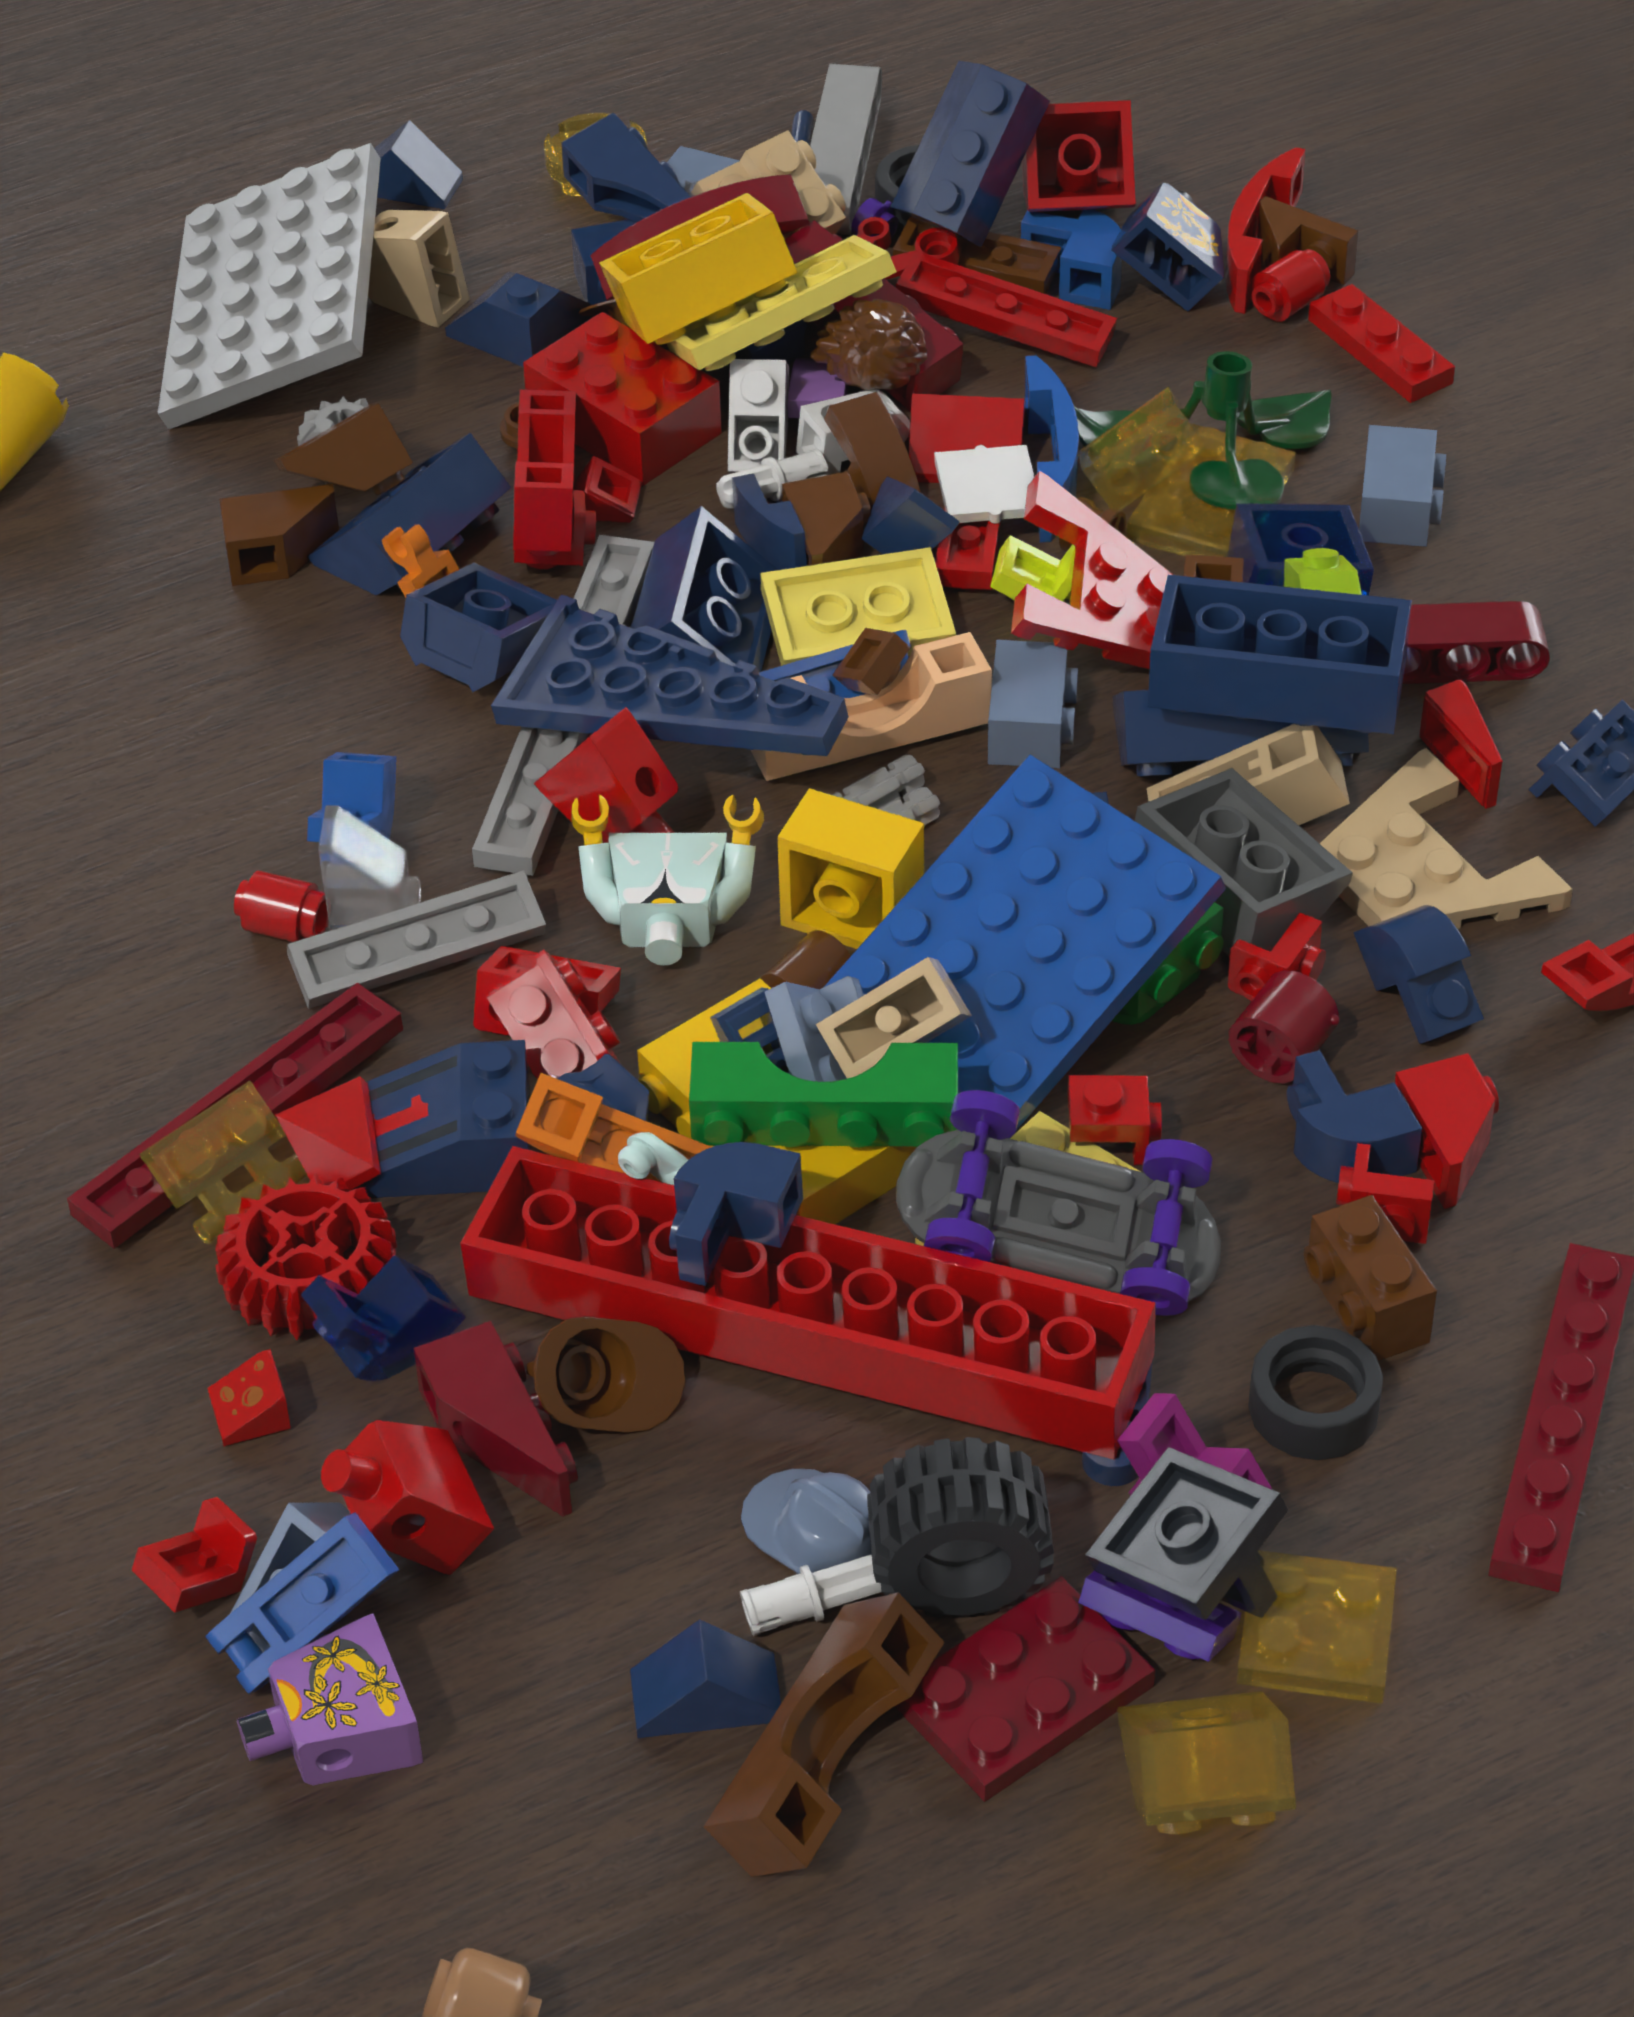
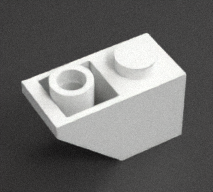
M735 359L730 363L728 472H739L760 466L762 460L768 457H772L775 460L785 459L788 433L790 369L786 360Z

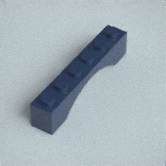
M614 112L561 142L564 177L595 211L618 215L639 222L668 206L691 197L679 184L678 178L671 166L665 161L659 162L648 150L640 132L634 127L628 128ZM801 319L785 327V334L770 344L755 346L753 343L735 352V359L786 360L787 364L792 363L796 358L805 355V329L807 328V322Z

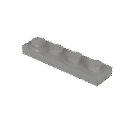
M523 870L290 943L287 947V955L307 1007L310 1009L333 1001L356 983L370 990L496 950L500 946L512 945L543 935L546 923L526 873Z

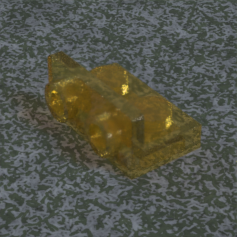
M1168 386L1078 452V458L1082 471L1109 507L1121 511L1203 452L1206 446L1203 439L1187 419L1182 404Z

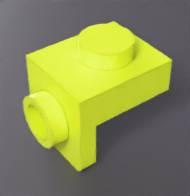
M1010 535L999 550L990 587L1015 601V597L1028 583L1061 601H1064L1065 598L1070 600L1075 546L1072 544L1063 558L1059 560Z

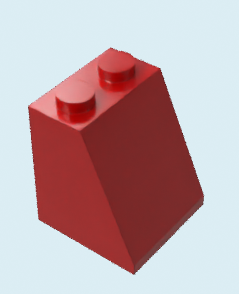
M1131 100L1048 105L1022 160L1023 195L1028 212L1134 208L1136 206Z

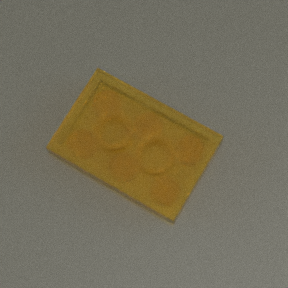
M1191 423L1128 520L1126 538L1139 544L1184 557L1185 555L1240 558L1269 510H1254L1251 507L1246 510L1220 508L1207 504L1193 494L1189 485L1192 469L1205 461L1216 460L1226 462L1225 432ZM1236 436L1237 461L1261 459L1269 462L1281 473L1285 486L1294 471L1296 452L1278 448L1265 442H1257Z

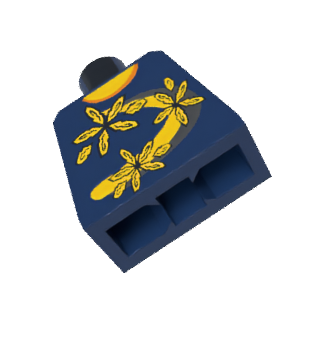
M1168 183L1160 184L1128 216L1111 248V251L1187 312L1224 278L1220 227L1213 219L1193 204L1189 194L1176 190Z

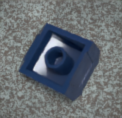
M472 563L406 595L400 638L415 666L422 663L469 685L472 692L499 679L516 667L557 600L483 566Z

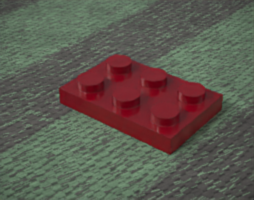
M1062 1576L935 1659L912 1697L894 1706L984 1802L1154 1687L1155 1669L1097 1611L1079 1604L1081 1595Z

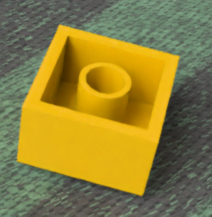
M809 788L778 835L781 926L807 934L815 930L824 931L834 936L843 945L858 949L923 876L924 823Z

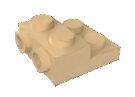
M788 130L746 150L739 162L696 182L691 191L693 195H698L741 181L791 174L809 222L815 220L831 234H836L846 219L844 215L845 201L840 190L833 184L824 185L814 170L816 168V157L812 148L803 140L796 142ZM801 228L784 234L783 238L786 239Z

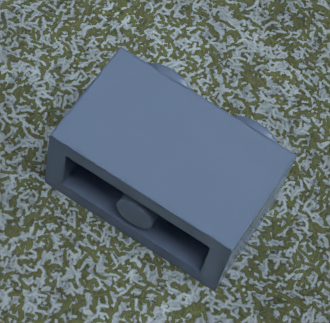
M1369 425L1358 541L1427 547L1429 524L1441 523L1444 490L1433 489V487L1443 488L1446 454L1435 453L1437 430Z
M996 640L988 719V764L1020 766L1031 754L1051 768H1060L1061 744H1073L1075 708H1065V703L1076 704L1078 668L1067 667L1068 649L1056 647L1053 642Z

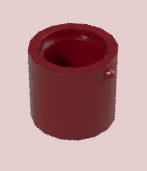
M1283 970L1274 973L1231 1026L1228 1041L1233 1054L1239 1062L1255 1076L1273 1083H1288L1294 1080L1296 1056L1320 1049L1339 1024V1012L1335 1000L1321 984L1300 972Z

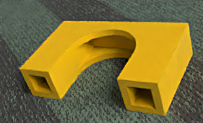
M760 978L637 1050L638 1081L649 1090L648 1109L654 1114L661 1113L677 1128L680 1135L691 1138L689 1092L692 1042H720L710 1017L761 987L771 989ZM758 1018L738 1030L742 1039L763 1027L761 1019ZM770 1043L762 1047L765 1055L773 1051ZM771 1146L800 1153L803 1200L796 1215L831 1224H837L896 1187V1182L904 1162L917 1148L916 1146Z

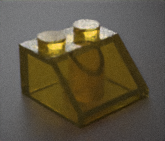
M1262 1691L1117 1707L1135 1807L1147 1826L1157 1825V1830L1160 1833L1182 1834L1200 1830L1202 1828V1820L1230 1816L1231 1822L1236 1825H1261L1275 1821L1276 1811L1296 1809L1288 1719Z

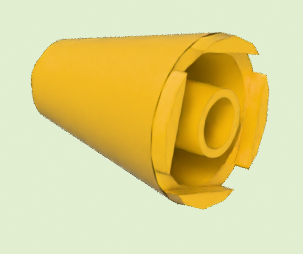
M2 353L0 357V491L62 425L69 407L67 399L61 404L55 392L59 385L50 375L35 364L7 353Z

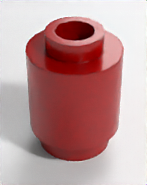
M1306 249L1290 252L1253 277L1251 293L1255 308L1262 315L1273 321L1281 322L1323 295L1325 287L1330 282L1329 267L1324 258L1314 250Z
M257 870L250 880H243L238 886L234 899V913L240 917L241 926L245 931L296 942L325 933L331 913V896L327 892L319 891L315 883Z

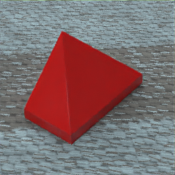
M361 1076L275 1114L310 1180L317 1173L323 1184L329 1186L335 1180L342 1177L349 1187V1191L381 1174L368 1083Z

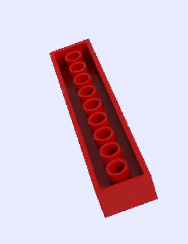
M512 1146L460 1243L468 1294L472 1297L562 1320L578 1317H595L640 1322L661 1330L680 1350L1113 1460L1120 1446L1117 1440L1127 1428L1155 1355V1302L795 1215L781 1248L729 1236L706 1286L679 1279L677 1250H673L669 1246L670 1230L677 1213L674 1185L646 1178L635 1179L626 1173Z

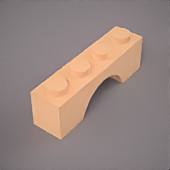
M970 632L914 646L907 662L899 671L897 677L890 685L881 689L878 695L867 693L857 697L844 698L849 718L828 756L802 755L766 750H751L766 781L988 724L992 669ZM802 675L791 678L807 684Z

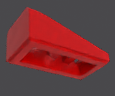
M1456 680L1426 691L1419 737L1459 779L1461 784L1485 809L1496 806L1503 760L1469 688L1462 680Z

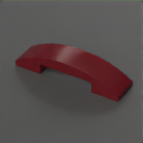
M791 174L750 179L700 193L668 206L614 236L590 255L607 301L615 298L599 262L745 193L750 194L773 212L782 235L809 225L810 222Z

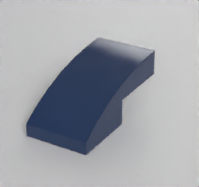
M754 473L732 477L735 525L746 543L778 570L807 566L805 531L791 501L768 504Z

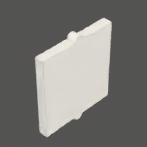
M978 445L975 449L934 452V462L945 511L959 520L960 523L990 520L991 523L997 524L1001 519L1024 518L1027 486L1034 478L1027 445L994 448Z

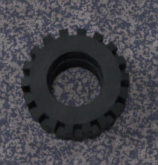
M965 1437L963 1441H950L949 1438L935 1440L934 1445L927 1447L918 1445L906 1450L904 1458H892L883 1466L884 1473L874 1476L870 1483V1493L867 1494L872 1565L876 1583H881V1591L885 1595L899 1592L914 1610H924L927 1616L940 1618L943 1615H955V1618H970L971 1614L984 1613L988 1615L1001 1611L1000 1607L1004 1605L1018 1604L1026 1599V1592L1037 1591L1045 1582L1044 1575L1051 1573L1054 1564V1547L1046 1484H1044V1476L1039 1466H1033L1031 1458L1022 1451L1010 1452L1008 1444L998 1441L989 1444L982 1443L981 1438Z

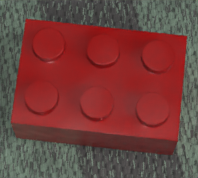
M604 312L599 313L523 362L525 390L576 391L575 444L595 457L640 479L642 486L722 434L719 381L654 342L647 344L631 328Z

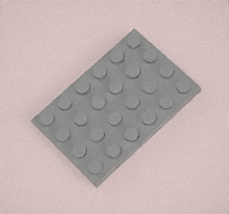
M371 143L356 149L340 150L328 160L308 168H295L280 179L262 186H249L238 193L237 196L214 205L210 203L204 204L196 208L191 214L186 215L158 407V415L168 429L362 357L381 161Z

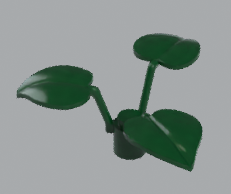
M1223 351L1208 357L1204 382H1194L1193 393L1171 431L1167 423L1160 417L1150 413L1128 410L1092 412L1076 408L1075 406L1074 408L1078 421L1079 440L1092 455L1113 465L1135 467L1153 464L1158 459L1159 449L1169 450L1173 448L1202 400L1210 417L1226 421V462L1213 460L1196 465L1192 469L1189 479L1190 489L1193 494L1207 504L1220 508L1246 510L1251 507L1254 510H1269L1280 503L1283 497L1284 480L1277 468L1265 460L1247 459L1237 461L1236 422L1246 429L1248 434H1260L1264 442L1274 447L1286 449L1313 447L1322 443L1329 432L1332 394L1331 390L1328 389L1325 391L1270 397L1252 401L1250 394L1252 383L1250 380L1252 372L1251 360L1236 352Z

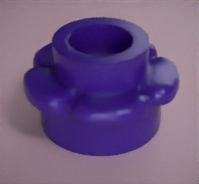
M874 198L867 199L854 216L851 226L852 235L857 236L858 226L863 220L870 217H880L888 222L892 239L899 224L898 218L893 215L892 202L887 200L883 204ZM872 234V235H870V236L873 237V236H877V235H880V234Z

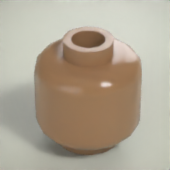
M466 1947L455 1955L452 1962L440 1959L421 2017H538L542 1999L528 1995L531 1979L526 1966L475 1948Z

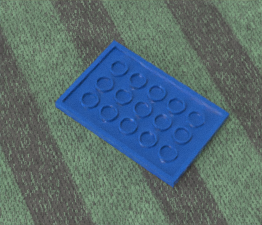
M1030 754L825 986L850 976L859 980L863 995L927 957L938 959L972 1016L927 1043H958V1094L964 1091L981 1090L997 1093L1009 1098L1020 1109L1018 1129L1226 888L1220 875Z

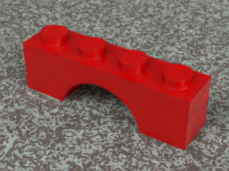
M520 390L518 454L514 483L513 550H526L530 554L537 556H550L559 551L571 552L576 391Z

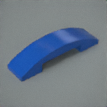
M1037 355L1025 356L1024 400L1026 404L1028 434L1050 433L1053 461L1037 462V473L1041 471L1048 475L1075 497L1078 473L1079 432L1074 405L1065 386L1055 372ZM1038 527L1040 542H1052L1056 535Z

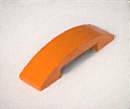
M543 1073L539 1075L515 1135L549 1155L622 1173L625 1172L618 1163V1154L627 1146V1139L635 1133L650 1132L683 1154L687 1159H691L696 1154L711 1148L709 1145L602 1104V1096ZM650 1172L645 1177L646 1179L661 1182Z

